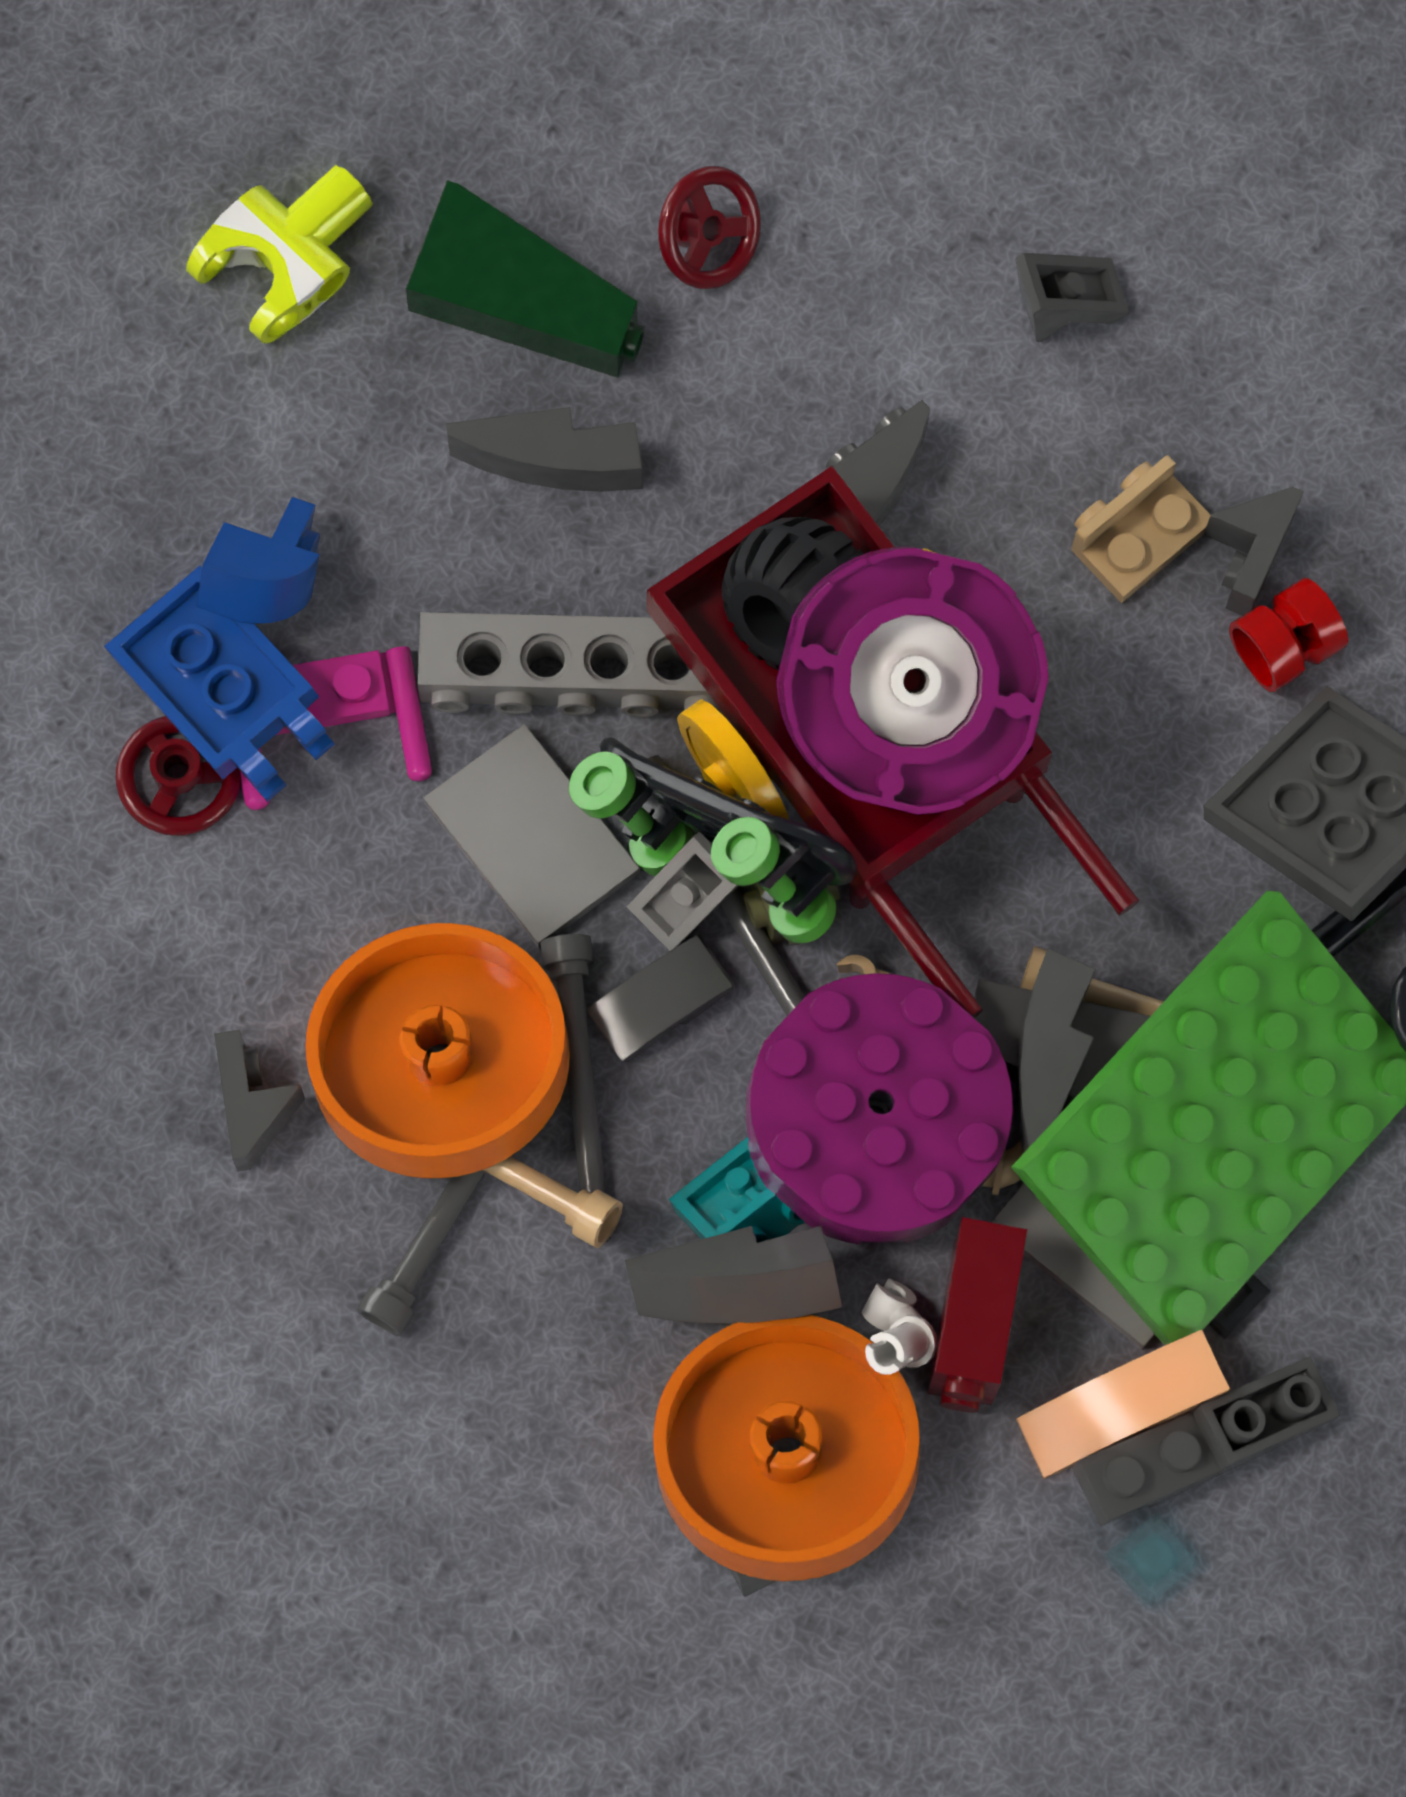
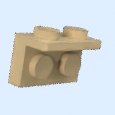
M1169 455L1163 457L1153 467L1148 461L1140 464L1122 482L1120 486L1123 490L1122 493L1107 505L1102 500L1096 501L1079 516L1074 524L1078 530L1075 533L1072 552L1120 603H1123L1204 535L1211 516L1173 476L1176 463Z

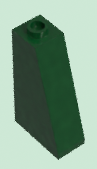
M446 181L406 286L408 311L618 378L624 359L632 362L636 360L645 333V326L637 324V301L460 184Z

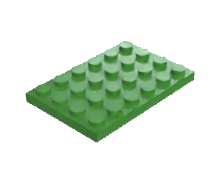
M1266 891L1011 1168L1165 1346L1201 1329L1204 1330L1406 1105V1052L1400 1046L1391 1027L1280 892Z

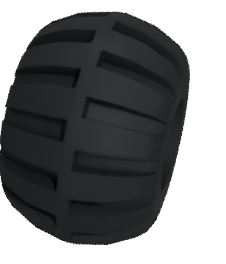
M789 517L771 521L745 536L728 561L722 582L723 607L727 619L734 624L733 631L741 642L745 641L749 646L748 650L759 660L765 659V663L778 671L792 615L801 601L831 571L849 560L863 555L860 549L857 551L851 545L853 541L842 531L835 532L833 525L810 517Z

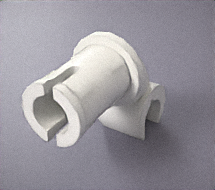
M889 1278L884 1287L878 1283L876 1284L861 1312L869 1323L883 1330L870 1338L874 1343L867 1344L865 1349L869 1365L882 1375H891L900 1371L904 1366L920 1367L927 1364L935 1356L937 1350V1335L932 1325L913 1308L917 1302L915 1294L905 1285Z

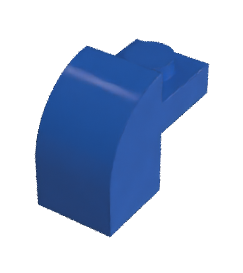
M292 497L272 538L224 522L203 563L196 607L233 620L255 624L282 621L300 612L312 598L320 555L316 553L320 533L311 530L316 505Z

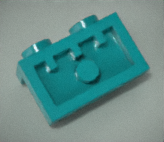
M748 1137L669 1198L675 1213L700 1239L752 1226L756 1241L759 1243L785 1236L798 1225L805 1223L775 1193L765 1187L750 1156L747 1144L749 1141Z

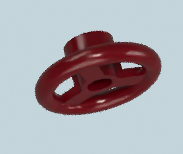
M707 166L698 168L680 179L664 202L658 225L661 254L671 273L686 285L698 289L718 288L737 278L750 263L759 242L761 216L757 198L743 177L725 167ZM720 185L731 191L740 205L742 216L725 217L720 211L714 210L704 186ZM741 236L736 251L725 264L714 270H701L712 247L719 245L725 237ZM678 246L688 248L684 258Z
M166 716L144 724L131 735L123 746L116 766L115 780L117 792L127 812L144 827L157 833L172 836L198 833L216 824L231 809L241 787L240 770L236 768L222 780L207 762H201L197 749L190 742L178 738L166 739L165 735L180 732ZM147 746L152 752L149 760L150 771L159 789L149 807L138 794L134 779L136 763ZM183 764L189 768L187 773L181 778L174 779L167 776L168 770L173 765ZM222 783L215 799L203 810L183 817L169 816L179 795L189 792L196 784Z

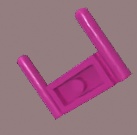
M400 646L391 648L383 653H379V650L293 665L320 697L307 710L323 727L390 716V714L396 713L408 777L412 781L422 782L431 776L432 766L409 647ZM285 726L276 735L287 734L291 732ZM240 771L245 805L251 810L264 809L270 800L267 802Z

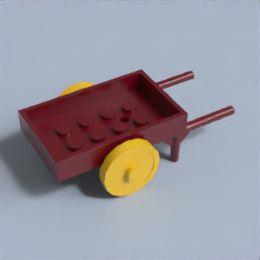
M831 466L647 589V612L726 716L725 718L712 704L700 699L677 717L681 735L690 754L702 772L704 780L728 796L739 801L741 798L748 799L764 808L771 815L789 820L780 795L772 783V780H774L808 827L839 842L855 858L857 872L849 886V901L851 905L857 909H863L871 902L932 985L942 989L973 1018H976L983 1011L982 1007L888 884L889 880L1005 800L1009 803H1017L1026 794L1119 916L1132 909L1139 902V899L1043 775L1047 772L1052 751L1037 732H1035L1033 744L1023 760L1003 781L999 780L982 794L964 802L962 806L926 814L910 813L853 799L817 774L800 754L787 731L781 714L777 693V676L779 671L768 666L765 663V659L759 660L748 650L749 646L745 641L741 642L733 631L734 624L728 621L723 607L722 582L728 561L745 536L758 527L781 518L810 517L833 525L835 532L842 531L853 541L851 545L857 551L860 549L863 554L894 547L835 468ZM916 668L909 670L904 676L903 684L906 690H912L918 686L920 675Z

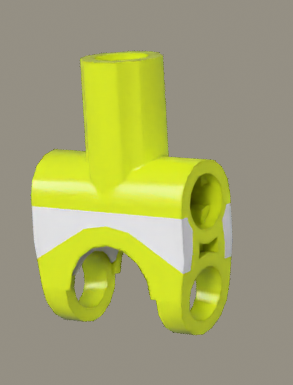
M334 165L289 208H286L264 186L257 185L244 193L225 210L203 235L189 256L186 271L197 282L204 284L214 278L224 267L232 268L237 265H254L259 268L267 267L274 274L272 287L264 297L266 302L253 316L249 330L262 343H271L311 316L346 282L350 274V267L329 246L372 207V200L360 182L346 169Z

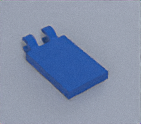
M199 565L104 647L185 739L197 749L198 753L222 780L238 768L268 802L287 785L278 776L277 770L258 749L285 726L315 760L332 748L335 743L325 733L327 731L322 724L307 710L312 703L320 698L314 688L254 623L240 622L196 607L202 567Z

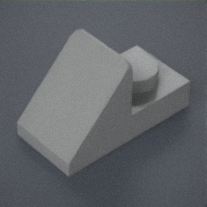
M700 831L626 906L669 951L676 948L739 886L730 883L716 870L711 860L712 844Z

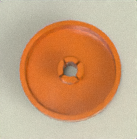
M432 923L403 928L373 940L357 950L334 971L319 993L310 1014L305 1042L308 1072L315 1095L328 1125L336 1136L349 1149L371 1164L393 1173L417 1178L439 1179L475 1173L500 1163L518 1152L543 1129L553 1115L565 1089L569 1072V1040L562 1006L556 989L546 972L525 950L505 937L486 929L455 923ZM438 1044L449 1045L442 1051L431 1052L430 1059L428 1058L427 1050L432 1046Z
M806 1315L763 1322H737L708 1337L683 1359L670 1377L658 1404L653 1431L654 1458L659 1488L672 1519L680 1531L702 1553L717 1563L750 1577L774 1581H801L836 1573L855 1564L879 1547L893 1532L904 1516L916 1487L920 1459L919 1421L914 1400L902 1374L897 1371L891 1375H882L869 1365L865 1349L867 1344H872L873 1342L838 1322ZM781 1438H793L800 1441L804 1447L801 1445L792 1452L778 1451L774 1457V1448L771 1445Z

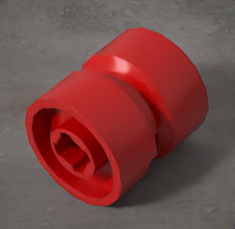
M1301 578L1274 595L1272 600L1273 608L1270 609L1265 605H1258L1230 623V638L1238 656L1260 686L1269 692H1276L1303 675L1305 661L1311 664H1320L1348 645V633L1338 610L1321 587L1309 578Z

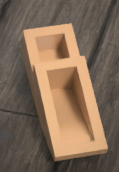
M1201 1329L1111 1370L1031 1410L1016 1420L1043 1479L1072 1467L1081 1459L1187 1414L1200 1404L1228 1393L1230 1388Z

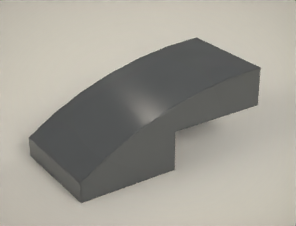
M696 935L634 974L586 1010L622 1062H629L677 1025H686L736 988V985L701 935Z

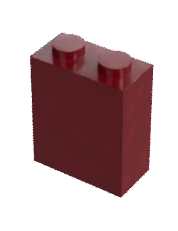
M965 1217L961 1219L952 1251L937 1336V1350L933 1358L927 1394L941 1396L940 1405L942 1407L961 1412L975 1413L979 1411L980 1404L990 1406L993 1404L1001 1385L1028 1229Z

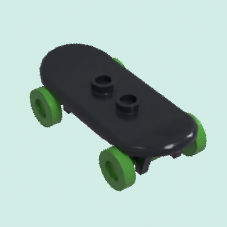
M608 737L603 739L599 745L600 752L586 757L573 771L569 782V794L572 801L586 815L593 818H607L615 815L624 824L622 833L630 838L629 852L632 859L646 873L656 876L694 837L690 827L695 834L700 831L708 841L713 842L711 860L716 870L726 880L735 885L745 886L757 882L765 890L762 898L766 903L770 904L769 917L772 925L784 938L793 943L814 941L830 928L836 914V902L834 896L826 887L828 885H846L853 881L856 876L857 862L851 852L829 836L797 822L771 815L764 808L748 799L741 798L739 801L728 796L702 778L693 776L691 779L635 753L615 738Z

